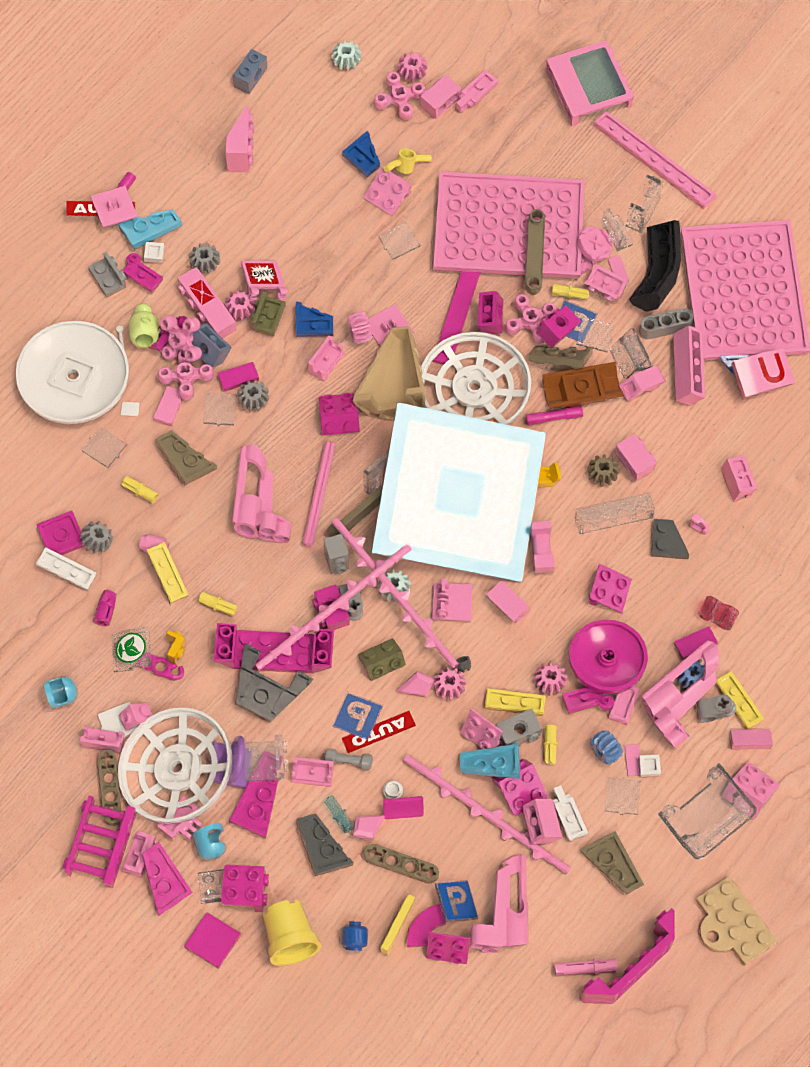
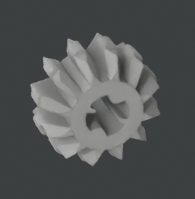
M208 242L205 246L199 243V248L193 246V252L189 254L190 265L193 266V269L197 267L201 274L204 271L210 274V269L216 270L217 265L220 264V253L216 251L214 245L209 247Z
M255 379L253 383L247 380V385L241 384V390H238L237 395L239 396L238 402L242 404L243 409L249 407V411L252 412L253 408L259 411L260 406H266V401L269 400L268 388H264L263 382L258 384Z
M91 521L83 527L80 539L82 540L81 545L87 546L86 551L91 549L93 554L97 553V551L102 554L105 550L109 549L113 536L110 535L112 529H106L107 524L102 526L100 521L96 523Z

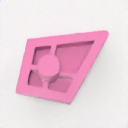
M417 671L398 688L397 692L426 697L435 679Z
M385 816L356 817L353 836L372 840Z

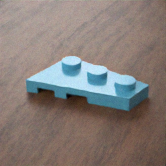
M171 209L151 213L148 217L140 218L138 216V218L118 223V226L133 249H136L146 244V242H150L181 227L182 222L175 211Z
M512 744L460 753L461 772L521 779L519 745Z

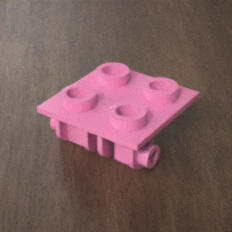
M381 167L363 198L393 216L404 197L410 195L411 191L409 189L412 185L390 171L386 173L383 167Z
M441 579L439 583H434L432 620L471 621L473 585L449 584L447 579Z
M471 708L460 733L481 749L499 747L502 742L500 738L503 731Z

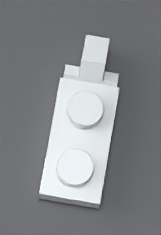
M561 785L553 788L556 798L553 800L555 810L568 841L570 842L588 835L573 797L570 794L565 795Z

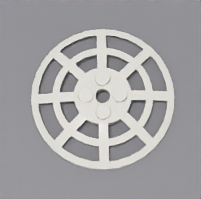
M467 332L451 336L436 345L428 353L421 366L423 382L426 380L436 384V395L440 402L430 407L426 398L424 406L427 409L437 411L445 409L448 413L461 415L450 408L459 402L467 407L465 415L461 416L486 421L494 418L500 424L509 425L517 419L528 403L531 391V376L527 362L512 344L498 336L482 332ZM464 341H480L478 352L472 351L455 355L450 346ZM487 342L503 348L513 358L504 364L497 357L486 353ZM444 350L449 360L442 366L438 375L435 376L427 373L433 359ZM467 358H477L476 365L463 367L460 361ZM484 359L494 363L499 369L492 373L489 369L483 367ZM516 364L520 365L524 374L525 390H514L513 377L509 370ZM453 365L457 370L454 379L443 378L446 371ZM503 374L506 376L508 389L497 388L496 379ZM478 384L480 388L478 390H472L470 388V385ZM441 385L452 388L454 396L445 401ZM495 396H505L504 403L498 409L491 404ZM512 397H523V401L516 413L506 420L501 413L508 407ZM485 407L490 413L482 417H473L474 409Z
M172 708L158 712L141 723L125 742L118 763V780L122 794L131 807H135L136 812L146 819L166 824L190 820L210 808L224 791L232 769L231 744L222 727L212 717L201 711L191 708ZM179 716V728L166 731L158 737L150 729L153 725L165 719ZM187 716L201 719L214 728L206 737L196 730L187 728ZM144 734L151 743L144 751L140 764L129 763L128 760L133 747ZM218 734H220L226 746L227 763L217 764V754L212 742ZM179 735L178 744L166 748L162 741L172 736ZM187 735L202 741L195 750L186 745ZM156 748L160 755L155 765L147 764L150 754ZM208 748L212 764L202 765L199 756ZM177 764H182V769L179 772H174V767ZM127 771L138 772L139 783L144 792L135 799L131 796L128 788ZM226 771L220 787L215 795L209 799L205 793L211 787L216 772ZM145 772L155 773L158 781L150 789L146 782ZM210 773L207 783L201 789L196 783L200 774ZM163 788L172 791L170 802L157 798L155 794ZM190 788L195 794L187 800L178 802L181 791ZM150 799L157 805L168 808L166 818L151 815L139 805ZM198 799L203 804L201 808L189 815L174 818L176 808L188 806Z

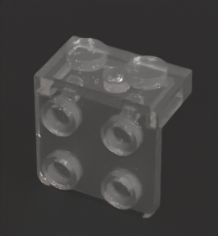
M283 734L275 735V741L245 743L244 775L247 782L285 780V772H288V760H284V753H287V741H283Z

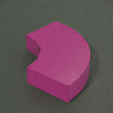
M443 904L431 906L416 917L408 932L407 948L427 946L429 932L446 925Z

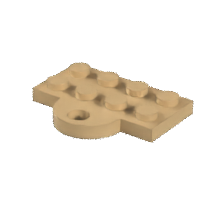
M729 876L696 898L697 903L707 915L700 927V937L703 944L711 951L725 953L733 950L745 966L777 944V939ZM715 933L718 936V941H708L707 934Z

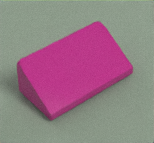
M423 797L384 799V819L424 816Z

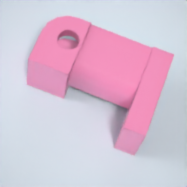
M551 521L531 522L530 542H532L534 574L554 572V556L551 553L550 546Z

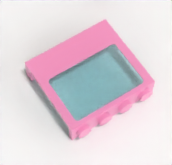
M606 41L546 59V71L571 126L577 125L579 123V116L623 102L626 103L628 108L632 106L634 94L628 88L625 75L621 74L620 64L614 59L613 49L611 46H608Z

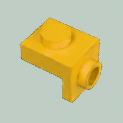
M558 462L552 463L549 467H540L537 487H553L561 480Z
M167 630V640L173 642L167 654L168 661L176 664L178 659L181 660L184 656L185 637L178 631L171 632Z

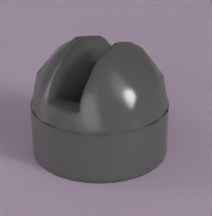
M462 656L456 659L459 663L456 666L458 671L465 673L466 669L468 671L471 669L469 656Z

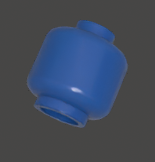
M349 921V925L342 927L341 945L346 947V950L362 951V948L367 946L368 928L361 926V922Z

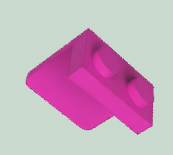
M354 393L327 394L318 398L322 435L360 432L358 407L353 403Z
M526 759L520 760L521 779L497 776L491 778L494 785L501 789L512 814L515 816L523 813V805L532 800L548 798L533 763Z
M225 865L221 896L222 904L253 906L255 912H263V906H267L268 894H264L265 886L269 885V874H266L265 866Z

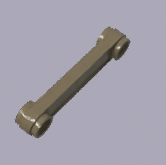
M540 209L532 210L528 220L525 289L530 295L538 294L542 288L545 214ZM538 217L541 220H534L533 218ZM534 283L537 287H531L530 284Z
M383 484L340 520L348 531L380 505ZM333 524L326 531L329 537L341 534Z

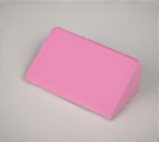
M770 729L731 730L732 749H771L773 746Z

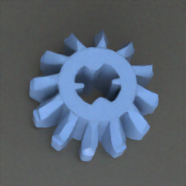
M701 659L698 662H694L678 676L680 678L678 683H685L684 689H687L688 686L694 684L704 675L705 665H701Z
M602 730L591 739L592 750L605 764L615 763L622 756L623 749L621 744L609 731Z

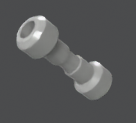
M328 748L325 751L324 760L333 761L334 764L349 763L360 766L362 770H370L372 768L373 756L370 754L349 756L337 753L336 749Z

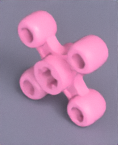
M390 72L387 75L386 82L392 91L386 95L383 93L377 94L374 98V105L377 109L383 110L387 105L393 104L399 108L400 118L409 120L413 116V108L407 102L410 98L421 99L425 86L417 82L412 87L406 88L400 84V75L397 72Z
M518 295L515 298L514 305L517 310L522 312V316L519 319H509L505 326L506 332L510 335H516L520 329L525 328L533 332V340L536 343H544L545 341L536 332L541 327L539 325L541 320L546 317L550 319V314L556 310V306L553 303H546L540 310L529 306V298L526 295Z
M174 316L163 317L160 321V326L163 330L170 333L168 339L170 344L162 349L163 357L168 360L174 359L178 356L179 349L181 348L184 350L186 360L190 362L199 360L202 356V351L199 347L192 344V333L200 328L199 320L195 317L187 318L184 320L183 328L181 329L177 326L178 322Z
M182 349L178 353L180 364L177 366V369L170 370L167 367H163L158 371L157 375L159 382L164 385L172 381H179L180 397L184 400H190L194 396L192 384L195 382V379L208 382L213 379L214 371L208 364H204L200 368H193L192 362L186 360L184 350Z

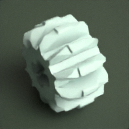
M344 40L343 44L338 42L337 47H333L331 59L334 61L335 66H339L340 70L346 68L348 71L350 67L355 69L356 64H360L361 51L358 44L354 45L353 41L347 43Z
M394 569L391 570V574L385 572L386 577L392 584H395L394 586L398 584L396 589L399 592H410L411 582L407 581V574L402 575L401 570L395 573ZM381 593L382 597L387 596L388 601L394 598L390 593Z

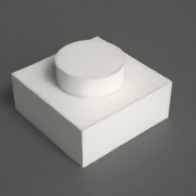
M146 242L144 261L163 263L164 243Z
M659 755L639 756L641 777L661 775Z

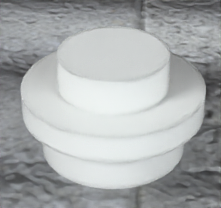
M389 781L384 785L383 794L387 799L401 798L403 787L397 781Z

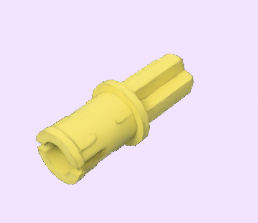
M554 283L552 295L568 297V299L571 297L587 300L589 290L574 288L572 285L564 286Z
M128 476L122 481V486L136 493L135 496H141L151 503L157 500L159 493L146 487L145 483H139Z
M204 591L198 600V603L209 606L214 611L219 610L231 616L235 615L237 611L236 605L222 600L220 596L215 597Z
M546 725L544 727L545 742H543V747H545L544 762L547 765H554L556 763V747H558L556 742L557 726Z

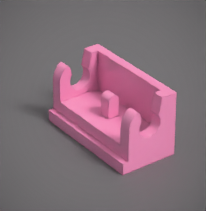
M328 336L308 362V372L325 381L345 354L343 345L341 343L336 345L333 337Z
M745 456L727 459L721 470L733 501L740 500L744 495L746 498H749L757 490Z
M502 580L486 594L513 622L517 623L530 611L529 606Z
M87 726L83 727L84 734L80 739L82 747L122 752L125 733L93 729Z
M294 757L292 782L331 787L334 763L333 761Z
M137 831L121 871L143 878L146 869L141 853L152 847L157 841L154 835Z

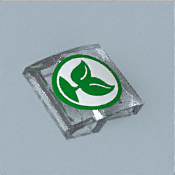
M149 627L129 629L111 635L114 673L133 671L135 667L152 666Z

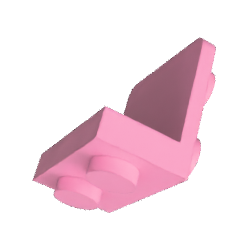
M746 763L730 781L722 797L755 819L768 799L778 789L779 784L756 766Z

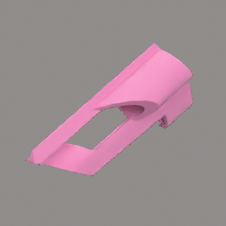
M253 444L241 447L232 518L234 530L245 538L258 537L266 541L287 543L290 540L291 523L283 519V516H277L272 513L273 474L266 468V458L263 452ZM248 462L254 463L260 470L257 496L244 495Z
M707 640L642 695V702L649 717L674 748H677L690 737L678 720L716 683L715 671L719 666V651L717 645L712 641ZM702 656L705 665L704 675L681 694L672 684V681Z
M524 854L507 858L503 861L502 868L496 872L493 925L475 924L471 927L470 947L481 949L483 953H496L499 951V947L528 944L526 857ZM519 872L520 912L516 913L510 908V875Z

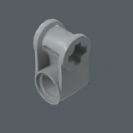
M347 584L338 586L341 596L348 591ZM359 591L348 600L349 610H347V613L352 621L360 620L363 616V603L361 592Z
M728 695L704 698L696 702L699 719L703 723L730 717L736 712V704Z

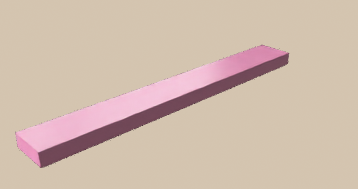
M607 111L594 122L595 127L703 209L716 198V194Z

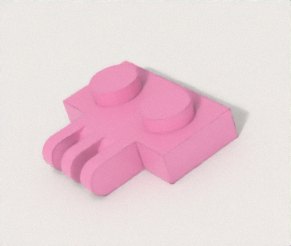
M183 796L178 802L187 800V798ZM193 803L176 808L174 818L189 815L199 808ZM194 817L180 823H159L157 827L172 840L179 833L188 840H191L192 836L187 831L189 830L194 833L197 829L192 825L195 824L198 828H201L203 824Z

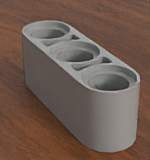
M687 308L646 316L641 321L640 336L644 339H653L671 335L688 325L691 326L693 313Z

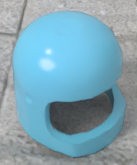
M64 676L44 682L46 696L52 709L73 703L76 700L77 688L75 682L70 677Z
M221 823L210 824L193 833L197 853L204 860L219 858L225 852V843L219 840L220 834L224 831ZM216 830L215 832L208 835L209 831Z

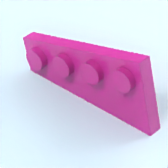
M264 751L230 818V823L266 839L283 763L282 758Z

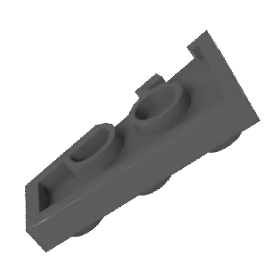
M316 813L297 818L296 823L315 876L353 866L354 862L350 857H347L341 845L334 840L330 831Z

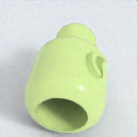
M139 304L135 308V314L129 320V338L135 346L148 348L151 347V344L157 342L161 329L158 328V318L152 314L151 307L147 304Z

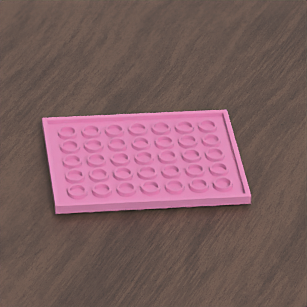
M440 172L433 270L526 275L529 214L534 209H540L545 214L542 276L580 279L581 251L578 247V236L582 232L584 180ZM538 217L533 218L534 220H541Z
M790 220L681 228L694 328L702 330L704 361L720 360V356L727 355L752 356L784 348L786 355L809 354L810 346Z

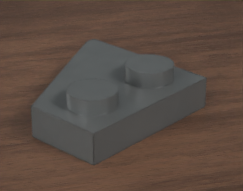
M653 520L651 557L689 559V552L673 520Z

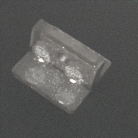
M630 328L609 348L624 379H628L636 371H643L653 367L634 328Z

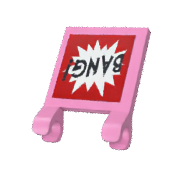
M241 261L250 300H257L259 289H277L278 300L286 299L285 295H287L288 291L284 287L277 261Z

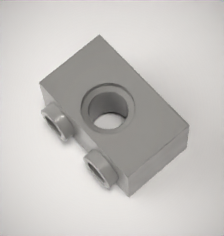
M343 534L324 538V554L330 573L341 574L349 569V554Z
M533 709L496 723V726L503 731L500 738L503 746L518 744L520 747L524 742L538 740L542 733V728ZM517 728H521L525 732L523 734H517L514 730Z

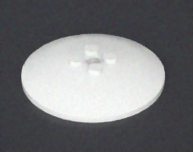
M84 321L60 322L41 330L24 346L16 366L17 386L25 403L41 417L62 424L84 423L107 413L122 397L129 378L128 359L118 339L103 327ZM71 373H77L79 375L76 379H70L68 377Z

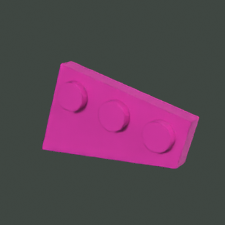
M157 842L141 853L157 914L160 916L193 892L160 842Z

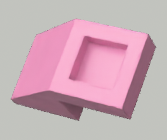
M655 365L632 375L621 383L619 387L627 401H632L644 391L655 390L666 380L658 366Z

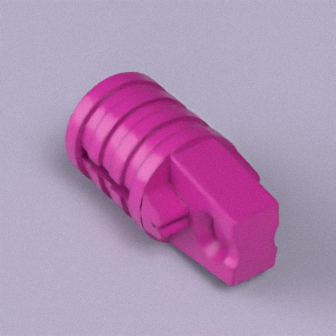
M108 589L103 591L93 618L95 624L100 626L110 625L115 608L116 593Z

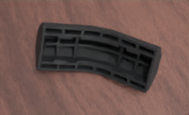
M677 220L647 227L648 268L646 276L629 298L633 306L646 312L658 309L676 284L681 264L680 224Z

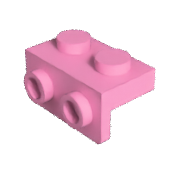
M595 264L588 280H585L584 283L588 285L587 289L595 293L599 290L604 293L603 297L613 302L614 299L619 301L629 281Z

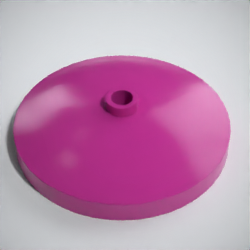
M598 620L585 625L574 636L569 651V663L575 677L589 689L605 694L620 693L636 685L642 678L648 661L647 648L639 633L629 625L616 620Z

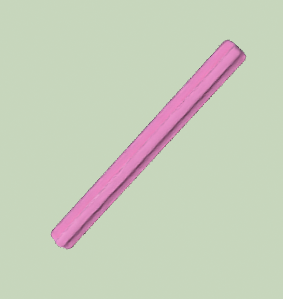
M326 442L323 449L303 539V545L312 547L314 544L335 444L332 442Z

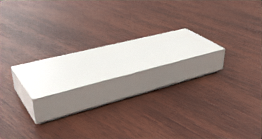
M46 547L36 563L37 566L87 591L97 575L96 572Z

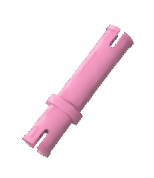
M594 958L591 961L555 963L556 976L586 973L599 975V973L617 972L616 959L598 960V958Z

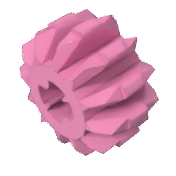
M412 51L410 55L405 53L404 57H400L397 69L400 77H405L406 81L411 79L414 82L415 79L420 81L422 76L426 75L428 64L425 56L421 57L420 53L415 55Z
M237 289L236 294L230 292V297L225 299L226 304L224 306L235 321L240 318L243 322L244 317L250 319L251 314L255 312L256 301L249 299V294L247 295L246 290L240 293Z
M355 312L348 315L347 322L353 341L355 343H364L371 340L372 331L366 313Z
M551 661L548 663V666L542 663L541 669H536L535 673L537 675L534 676V681L538 682L536 687L542 688L543 694L548 690L549 694L553 695V690L560 693L561 688H565L566 683L564 681L567 680L568 676L564 674L565 668L559 669V663L555 666H552Z
M447 667L446 672L440 669L439 675L434 676L435 682L433 687L437 688L435 693L437 695L442 693V699L449 696V700L452 701L453 695L459 698L460 692H465L464 685H466V680L462 679L464 677L463 672L457 674V668L450 671V667Z

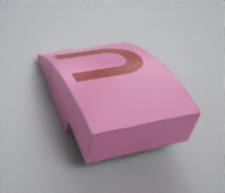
M784 348L752 355L731 363L743 399L795 384Z

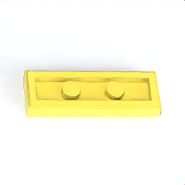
M165 542L146 550L170 603L187 596V590Z
M732 671L716 679L715 684L722 695H728L735 702V714L746 729H750L764 720V717Z
M487 688L485 709L523 713L533 709L535 715L543 716L546 696Z
M407 895L381 946V953L388 956L415 904L414 896Z

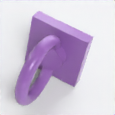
M237 736L231 745L232 769L226 786L246 789L252 749L245 748L243 736ZM213 742L212 745L217 754V764L227 763L225 744ZM226 771L216 772L213 783L221 784Z

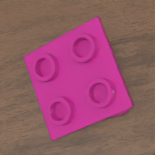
M599 564L589 597L590 604L596 606L597 603H600L622 614L632 579Z
M429 932L426 958L435 961L453 962L455 964H467L470 938Z

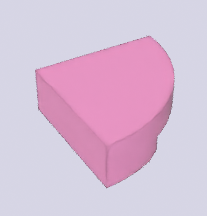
M694 513L689 526L706 535L709 531L708 524Z

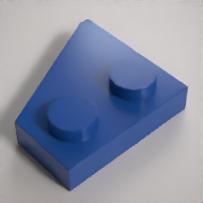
M368 131L342 151V156L366 177H369L380 167V161L375 153V148Z
M296 302V337L333 336V316L321 313L313 307L311 309L305 307L301 302Z

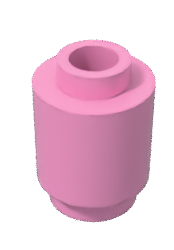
M151 534L142 535L139 549L147 553L146 550L165 542L168 549L169 543L166 542L164 537Z

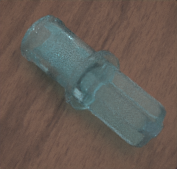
M333 795L327 797L324 802L333 814L332 819L336 820L344 834L348 833L354 828V824L346 814V809L341 808Z

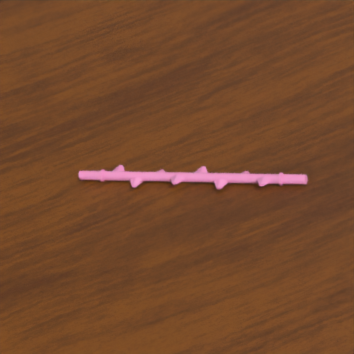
M338 518L334 519L332 524L343 534L344 540L346 539L360 556L357 566L359 568L368 566L371 571L376 569V563L362 548L365 538H354L351 535V531L349 532ZM384 571L377 577L382 583L379 592L390 593L405 610L402 618L403 622L414 621L427 637L425 647L436 648L449 665L455 668L459 663L430 629L433 620H422L407 602L411 593L409 591L399 592L386 577V571Z
M406 544L395 554L390 555V558L386 561L378 559L376 561V569L358 583L351 580L347 581V592L329 606L320 605L319 614L303 627L290 626L291 636L274 650H270L269 654L255 664L257 669L260 671L272 660L277 659V656L280 654L291 656L292 644L309 631L318 632L320 630L319 623L338 608L346 611L349 610L348 600L367 585L375 587L377 585L376 578L393 564H397V561L410 552L412 548Z
M408 754L403 760L405 763L441 787L440 796L442 798L453 795L471 808V816L473 818L482 815L501 828L502 840L505 841L514 837L533 851L532 859L544 858L549 864H553L565 874L569 872L571 867L555 857V854L552 855L538 844L531 843L529 831L520 833L503 821V810L497 809L490 812L471 799L470 789L460 791L441 778V767L430 770L425 764L422 765Z

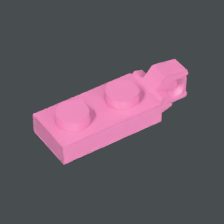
M484 70L461 91L460 100L456 103V109L462 113L468 106L470 108L475 106L498 85V79Z

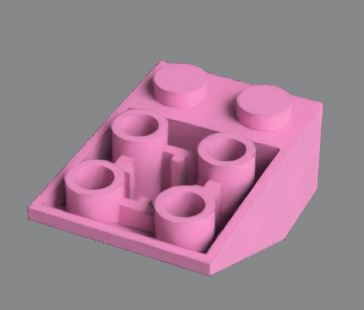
M249 106L245 107L226 137L228 172H249V165H253L254 123L253 113H249Z

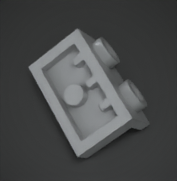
M105 252L103 253L104 259L90 265L88 268L108 298L126 288L125 280L127 278L122 270L119 271L116 267L118 264L113 256L110 257Z

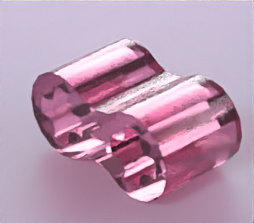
M707 596L698 615L724 630H731L739 615V611L712 596Z

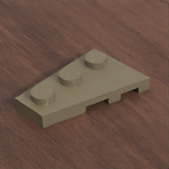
M534 347L529 353V361H535L537 364L551 363L554 366L566 365L579 369L585 366L593 354V347H586V350H576V347H569V349L559 350L558 347H553L552 349L550 347Z
M172 430L155 438L156 445L184 486L217 470L215 463L205 459L202 453L192 449L189 443Z
M616 831L580 849L626 895L644 886Z

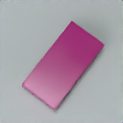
M253 362L218 373L224 392L240 387L241 384L246 385L247 380L251 383L255 379L259 381V376Z
M710 626L676 640L674 645L682 660H684L707 640L714 642L716 645H718V641Z

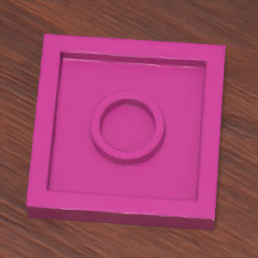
M73 511L36 524L45 547L60 555L84 547V545H81L82 540L80 539L82 532Z
M207 912L184 947L219 969L240 938L241 933Z

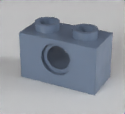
M251 49L233 74L234 87L250 94L267 70V56Z
M207 323L200 325L199 330L192 333V344L201 349V359L205 364L210 365L212 368L223 364L232 347Z

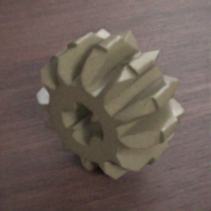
M605 454L602 458L597 455L595 460H590L587 472L590 473L589 479H594V485L600 482L601 487L604 486V483L610 486L612 481L617 480L620 469L617 468L618 461L613 462V456L607 459Z

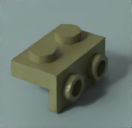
M264 291L262 297H258L256 313L253 312L251 315L250 323H252L253 331L274 337L286 302L268 297V292Z
M393 638L358 654L371 681L406 665L402 650Z

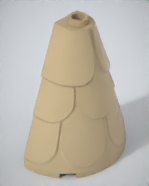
M409 326L392 328L379 348L376 358L366 372L367 374L353 398V403L360 410L368 415L370 412L376 414L378 418L384 420H394L397 403L424 407L426 400V390L419 363V352L413 332Z

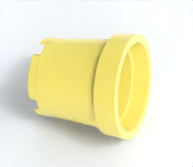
M289 900L281 901L268 907L266 914L263 912L270 945L268 952L270 962L273 965L287 966L300 963L317 954L322 947L317 934L312 931L302 903L299 900H294L295 903H289Z

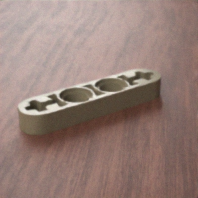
M104 749L98 755L102 807L106 808L108 806L107 808L109 809L113 807L114 810L121 812L116 755L112 750ZM105 755L113 758L109 760L110 768H106V762L102 760L105 759ZM107 773H112L115 776L114 780L110 783L103 780ZM114 792L116 799L109 802L105 799L106 794ZM103 815L105 822L110 826L120 823L118 819L114 818V820H111L110 817Z
M369 844L364 850L365 860L370 864L428 884L435 883L439 878L437 866L377 844ZM374 849L376 850V854L382 856V852H384L385 854L383 856V862H380L381 857L374 856L373 858H370V854L368 852H372ZM395 856L398 859L397 864L389 865L386 862L387 857ZM407 863H415L417 869L414 872H408L405 869ZM420 865L423 866V871L429 872L430 869L433 870L435 876L427 878V874L422 871L421 875H418Z

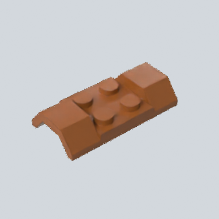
M616 362L542 374L544 393L550 409L566 406L570 408L604 402L606 399L624 396L623 391L619 387Z

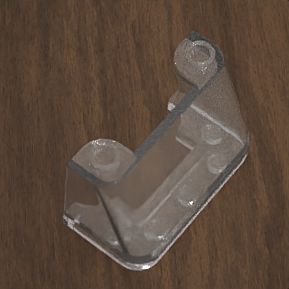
M720 763L709 770L707 779L710 783L679 808L675 804L667 805L658 813L679 843L695 859H702L748 822L757 812L753 802Z

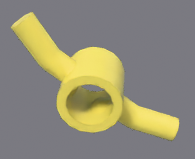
M404 148L399 151L397 160H393L385 165L383 170L388 173L396 167L397 171L409 174L412 173L415 162H431L432 157L431 155H416L413 150Z

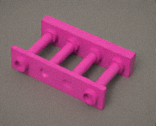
M89 795L88 799L83 802L81 809L83 815L69 858L66 857L64 860L63 869H65V874L70 877L73 870L99 876L106 887L113 888L137 812L135 807L128 805L126 811L123 810L122 812L94 805L95 800L93 796ZM91 812L120 820L122 822L120 830L114 831L88 824ZM85 831L114 839L116 842L114 849L107 850L82 843ZM79 850L108 858L107 860L110 861L108 868L100 869L76 862Z

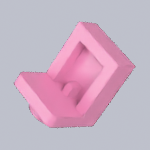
M148 703L130 704L119 716L125 730L129 731L135 725L145 722L147 718L152 716V712Z

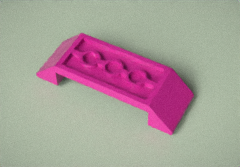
M217 623L214 662L233 669H240L243 648L245 644H248L261 651L256 661L257 663L269 654L270 650H274L289 638L291 634L237 630L236 624ZM320 629L318 632H314V634H305L291 645V656L280 654L277 656V659L272 660L260 671L316 673L332 668L334 630Z
M672 908L668 912L664 910L656 918L657 921L654 923L656 926L653 932L659 938L654 942L652 950H645L640 955L637 964L634 965L632 963L628 966L622 978L617 977L609 985L610 988L599 977L595 981L593 979L589 980L583 987L584 990L582 991L583 995L581 998L583 1003H615L671 949L675 940V911Z

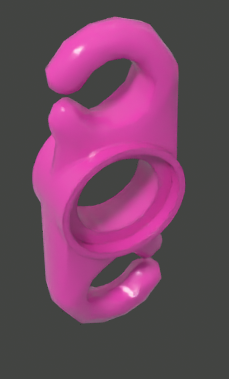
M146 653L137 660L139 668H143L142 661L148 658L150 664L145 666V670L152 671L158 677L176 681L184 676L183 666L178 667L180 673L174 676L172 670L177 668V665L170 663L164 657ZM162 662L167 667L164 671H157L155 669L156 665Z

